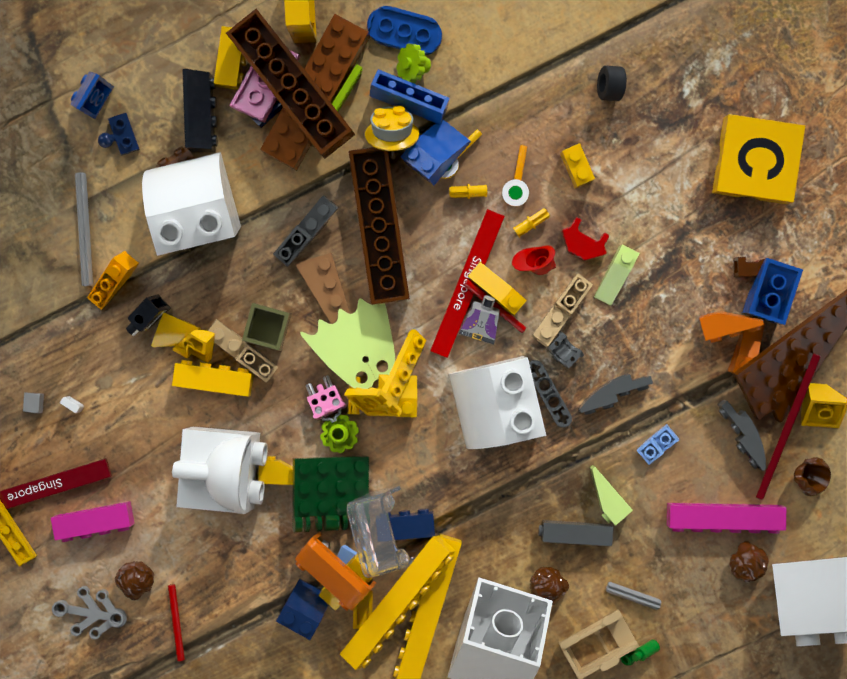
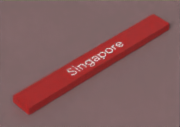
M487 209L431 347V352L448 358L473 297V293L463 284L467 279L475 284L467 276L479 262L484 265L486 264L504 220V215Z

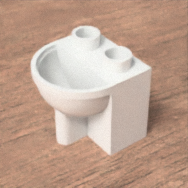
M203 427L183 429L180 461L175 462L172 469L173 478H179L176 507L246 514L254 509L255 504L261 505L264 498L265 485L263 481H257L258 465L265 466L268 446L267 443L260 442V433Z
M847 557L772 564L781 636L795 635L796 646L821 645L819 634L834 633L835 644L847 643Z

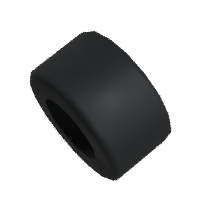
M603 66L597 79V93L601 100L620 101L623 98L627 84V76L623 67Z

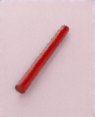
M468 279L463 284L482 301L484 296L487 295ZM494 302L493 307L500 310L499 315L521 333L526 330V326L498 303Z
M175 584L168 585L177 661H183L185 657Z

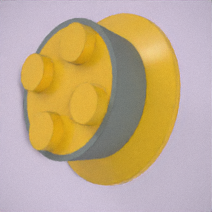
M403 106L376 109L371 115V124L365 131L367 142L377 149L389 151L390 159L396 158V151L411 147L419 138V130L413 124V116Z

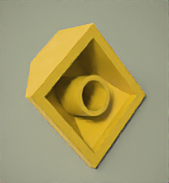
M379 374L378 389L382 390L389 376L388 374ZM417 375L410 376L397 405L403 410L400 417H417Z
M810 383L802 402L801 426L840 428L847 411V398L827 384Z

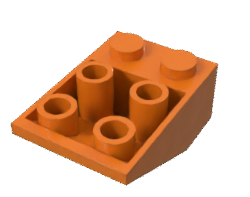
M722 311L706 314L699 318L705 341L710 340L711 343L721 341L722 336L729 335L730 338L742 335L741 331L749 329V332L761 330L760 326L764 325L761 318Z

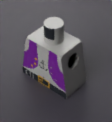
M486 295L482 303L473 302L461 324L459 334L494 345L500 310L493 307L495 302L493 297Z

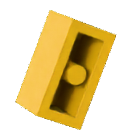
M580 143L560 153L575 189L595 179Z

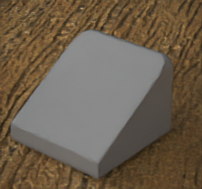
M24 392L23 412L43 413L44 394Z

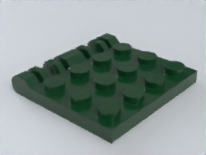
M369 456L293 458L292 528L294 533L302 532L303 528L305 532H310V517L315 516L316 531L322 530L321 516H323L324 531H337L340 524L342 530H347V515H352L353 530L358 529L359 526L360 529H369Z

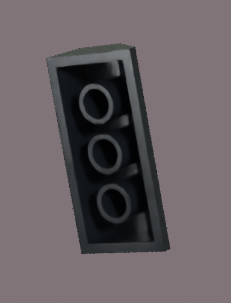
M182 69L185 148L192 153L215 152V147L218 146L217 135H214V128H217V117L214 116V108L217 107L216 97H213V89H216L214 77H212L210 72Z

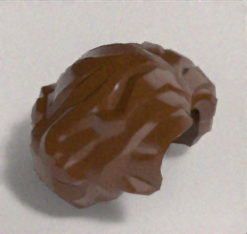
M818 457L805 459L794 472L795 483L808 496L821 494L826 490L831 479V471L824 459Z
M744 541L738 546V551L731 555L729 563L731 573L737 579H741L744 582L756 581L766 574L769 559L762 548L751 544L749 541Z
M142 561L125 563L115 576V585L131 600L141 598L145 592L151 590L154 583V572Z
M540 567L530 579L531 594L552 600V605H555L569 590V583L560 575L559 570L552 567Z

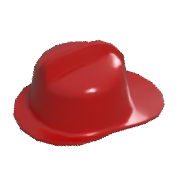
M549 245L523 249L514 255L512 266L518 271H531L536 275L547 274L556 268L554 261L555 249Z

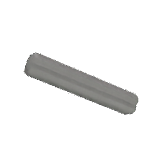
M608 582L606 586V592L656 610H659L661 606V600L612 582Z

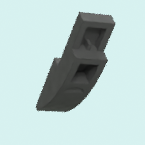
M323 195L273 255L288 267L323 229L338 207Z
M630 374L619 376L592 392L578 407V410L588 415L595 413L596 408H612L614 403L618 402L616 394H619V397L631 394L630 390L633 389L638 391L646 390L649 388L648 385L653 384L651 376H644L632 380Z
M722 400L717 404L720 408L718 410L724 419L728 418L732 424L730 426L736 434L740 433L735 438L738 443L736 445L742 454L746 453L750 458L748 462L754 469L758 468L764 471L766 469L764 447L753 421L746 411L740 410L737 413L728 401Z

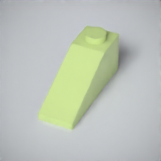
M623 244L620 245L594 298L611 306L640 253Z
M592 465L590 470L599 505L604 512L602 516L608 523L613 522L617 525L633 510L597 468Z

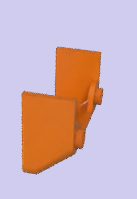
M319 532L312 536L295 557L297 561L295 564L302 571L306 570L332 593L340 601L339 604L343 609L347 611L348 609L354 610L375 586L376 582L373 581L368 585L319 540L323 535Z

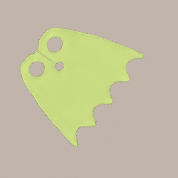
M360 298L357 310L353 314L339 309L338 319L334 324H329L319 319L318 332L315 335L300 332L304 340L323 362L354 389H368L372 387L374 381L379 379V374H390L395 363L394 344L385 303L371 305ZM364 356H367L369 358V361L367 363H364L362 361V358ZM380 360L388 363L387 371L379 372L376 365ZM360 371L365 372L368 376L367 381L363 384L358 383L356 380V375Z

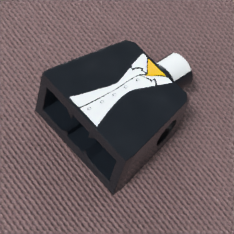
M159 294L146 297L128 316V320L131 323L126 327V330L135 336L139 331L142 332L150 329L162 317L163 312L167 313L171 307Z

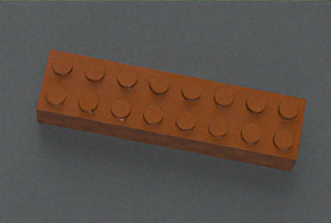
M337 14L333 15L304 68L331 104L348 79L370 39L368 31ZM283 107L260 150L297 171L312 143Z

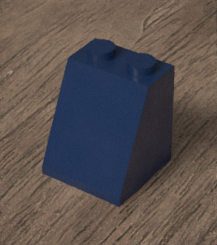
M299 578L276 622L311 640L329 604L319 596L320 589Z

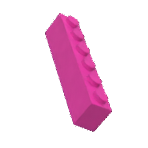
M667 503V526L672 528L674 532H683L684 529H691L692 532H703V529H710V532L720 533L722 529H728L732 533H741V530H749V533H761V530H768V533L779 534L780 530L786 531V507L783 505Z

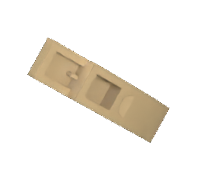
M577 273L540 322L532 337L545 347H548L593 284Z
M217 319L208 329V331L215 333L214 343L232 355L239 363L263 381L267 382L278 369L261 352L248 342L242 341L241 336Z

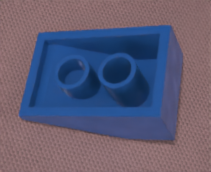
M89 71L88 75L86 74L82 78L79 90L75 91L72 95L70 105L95 119L114 86L100 75Z
M442 120L440 125L436 123L419 136L417 142L407 148L401 155V158L408 166L434 186L471 141L445 120Z
M765 258L748 293L742 313L778 325H785L803 269Z

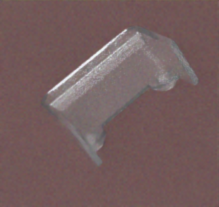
M400 486L372 491L350 501L347 505V514L361 569L366 578L377 577L410 566L416 558H409L408 553L404 549L397 550L388 512L392 511L395 505L392 493L401 490Z

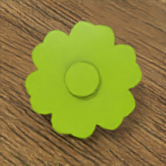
M408 43L406 48H401L398 54L399 62L396 66L397 74L402 79L415 84L417 80L422 79L425 73L430 71L431 61L425 56V52L421 50L420 45Z
M340 414L336 422L325 421L322 424L324 432L320 435L324 446H330L332 452L343 453L345 449H352L358 442V438L355 435L359 433V428L356 421H350L348 415Z

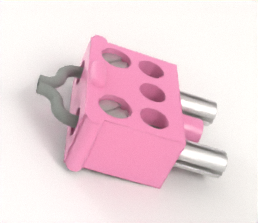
M324 376L323 380L327 389L324 390L323 385L320 384L316 386L318 393H315L312 384L309 383V386H305L309 394L307 399L313 411L314 419H322L323 421L334 423L341 414V410L346 408L347 405L343 402L338 388L335 385L333 386L330 377ZM338 411L334 416V420L332 418H324Z

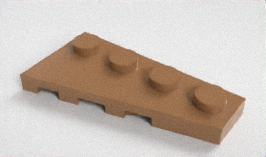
M332 253L295 264L331 324L337 321L339 309L351 314Z

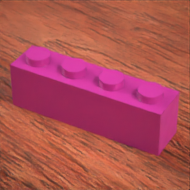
M131 501L51 517L54 539H61L62 542L72 541L73 537L80 536V539L92 537V533L98 532L99 535L111 533L110 530L118 529V532L126 531L135 524Z

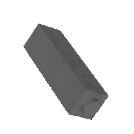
M542 520V525H539L538 536L541 537L543 542L612 546L613 526L611 524Z

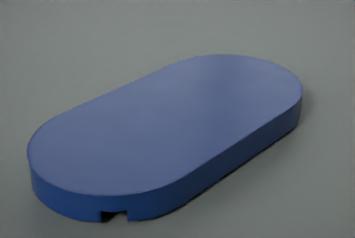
M392 6L379 7L368 17L367 29L369 35L380 45L401 50V48H406L408 43L420 45L425 55H429L435 52L442 42L441 28L431 17Z

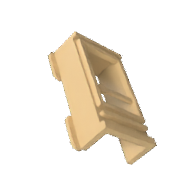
M619 609L559 642L578 679H583L599 669L602 671L610 669L619 663L620 657L640 647ZM605 626L608 627L618 645L617 648L610 652L599 629ZM594 633L598 636L607 653L581 667L570 646Z

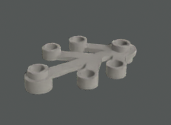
M87 586L80 587L77 595L84 600L88 608L68 605L64 600H59L52 606V612L57 617L64 616L66 613L88 617L81 623H76L71 627L70 631L74 636L80 635L85 628L98 619L107 621L101 626L93 627L90 630L89 636L92 639H98L110 627H122L127 621L126 612L114 607L108 598L109 593L105 589L97 592L96 599L103 603L108 612L99 609L90 596V589ZM81 589H85L87 594L82 595ZM101 592L105 594L104 599L99 595ZM60 604L64 606V610L59 609ZM115 615H120L121 620H116ZM74 627H79L80 632H75ZM93 630H97L99 635L95 636Z

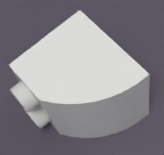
M221 152L144 172L142 179L144 209L157 256L236 236L241 228Z
M521 356L449 373L467 449L491 448L546 436L528 357Z
M478 578L456 641L447 678L534 679L541 665L552 600Z

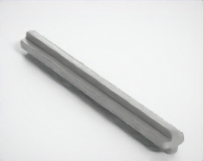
M80 172L75 173L81 281L82 286H93L86 173Z

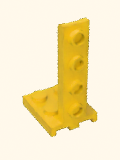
M416 329L410 330L382 390L375 388L347 389L344 396L367 416L400 417L403 410L397 404L427 340Z

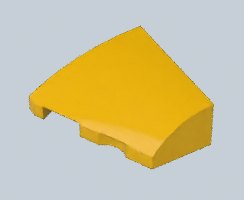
M163 312L151 346H175L192 331L201 330V327Z
M206 330L192 331L173 347V351L185 358L192 354L208 363L212 359L215 333Z

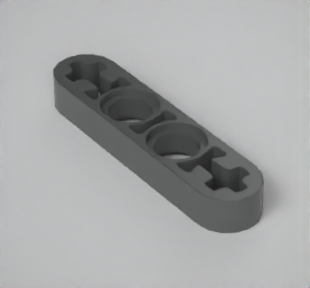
M530 361V369L534 363L540 366L538 369L540 375L543 372L545 374L544 377H540L535 381L534 378L537 375L535 372H531L534 386L554 422L560 427L569 426L572 422V416L546 369L540 361ZM542 380H547L550 384L549 389L546 391H542L539 388V383ZM557 397L559 400L558 406L550 407L548 404L549 398ZM563 406L564 409L560 411L564 416H568L566 423L558 422L560 416L557 412L553 414V411L559 410Z

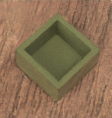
M252 303L242 341L279 351L282 350L292 313Z

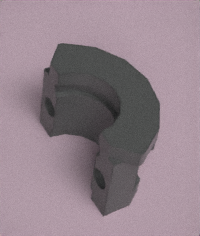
M561 331L558 333V337L547 347L548 351L553 355L552 358L556 362H560L567 369L579 357L582 358L584 356L583 352L573 346L567 339V336Z

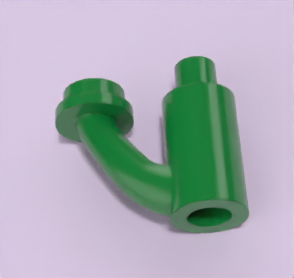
M652 639L635 651L622 656L621 661L626 666L632 665L639 660L644 661L660 650V645L656 640Z

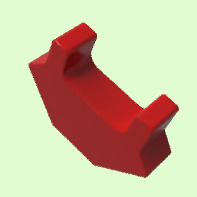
M578 217L574 219L570 227L561 231L567 252L585 261L607 254L605 244L609 235L603 233L597 241L578 230L582 221Z

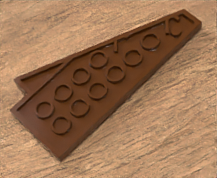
M847 289L733 373L756 419L760 420L772 411L776 421L783 422L792 408L813 353L821 356L815 370L816 373L847 327Z

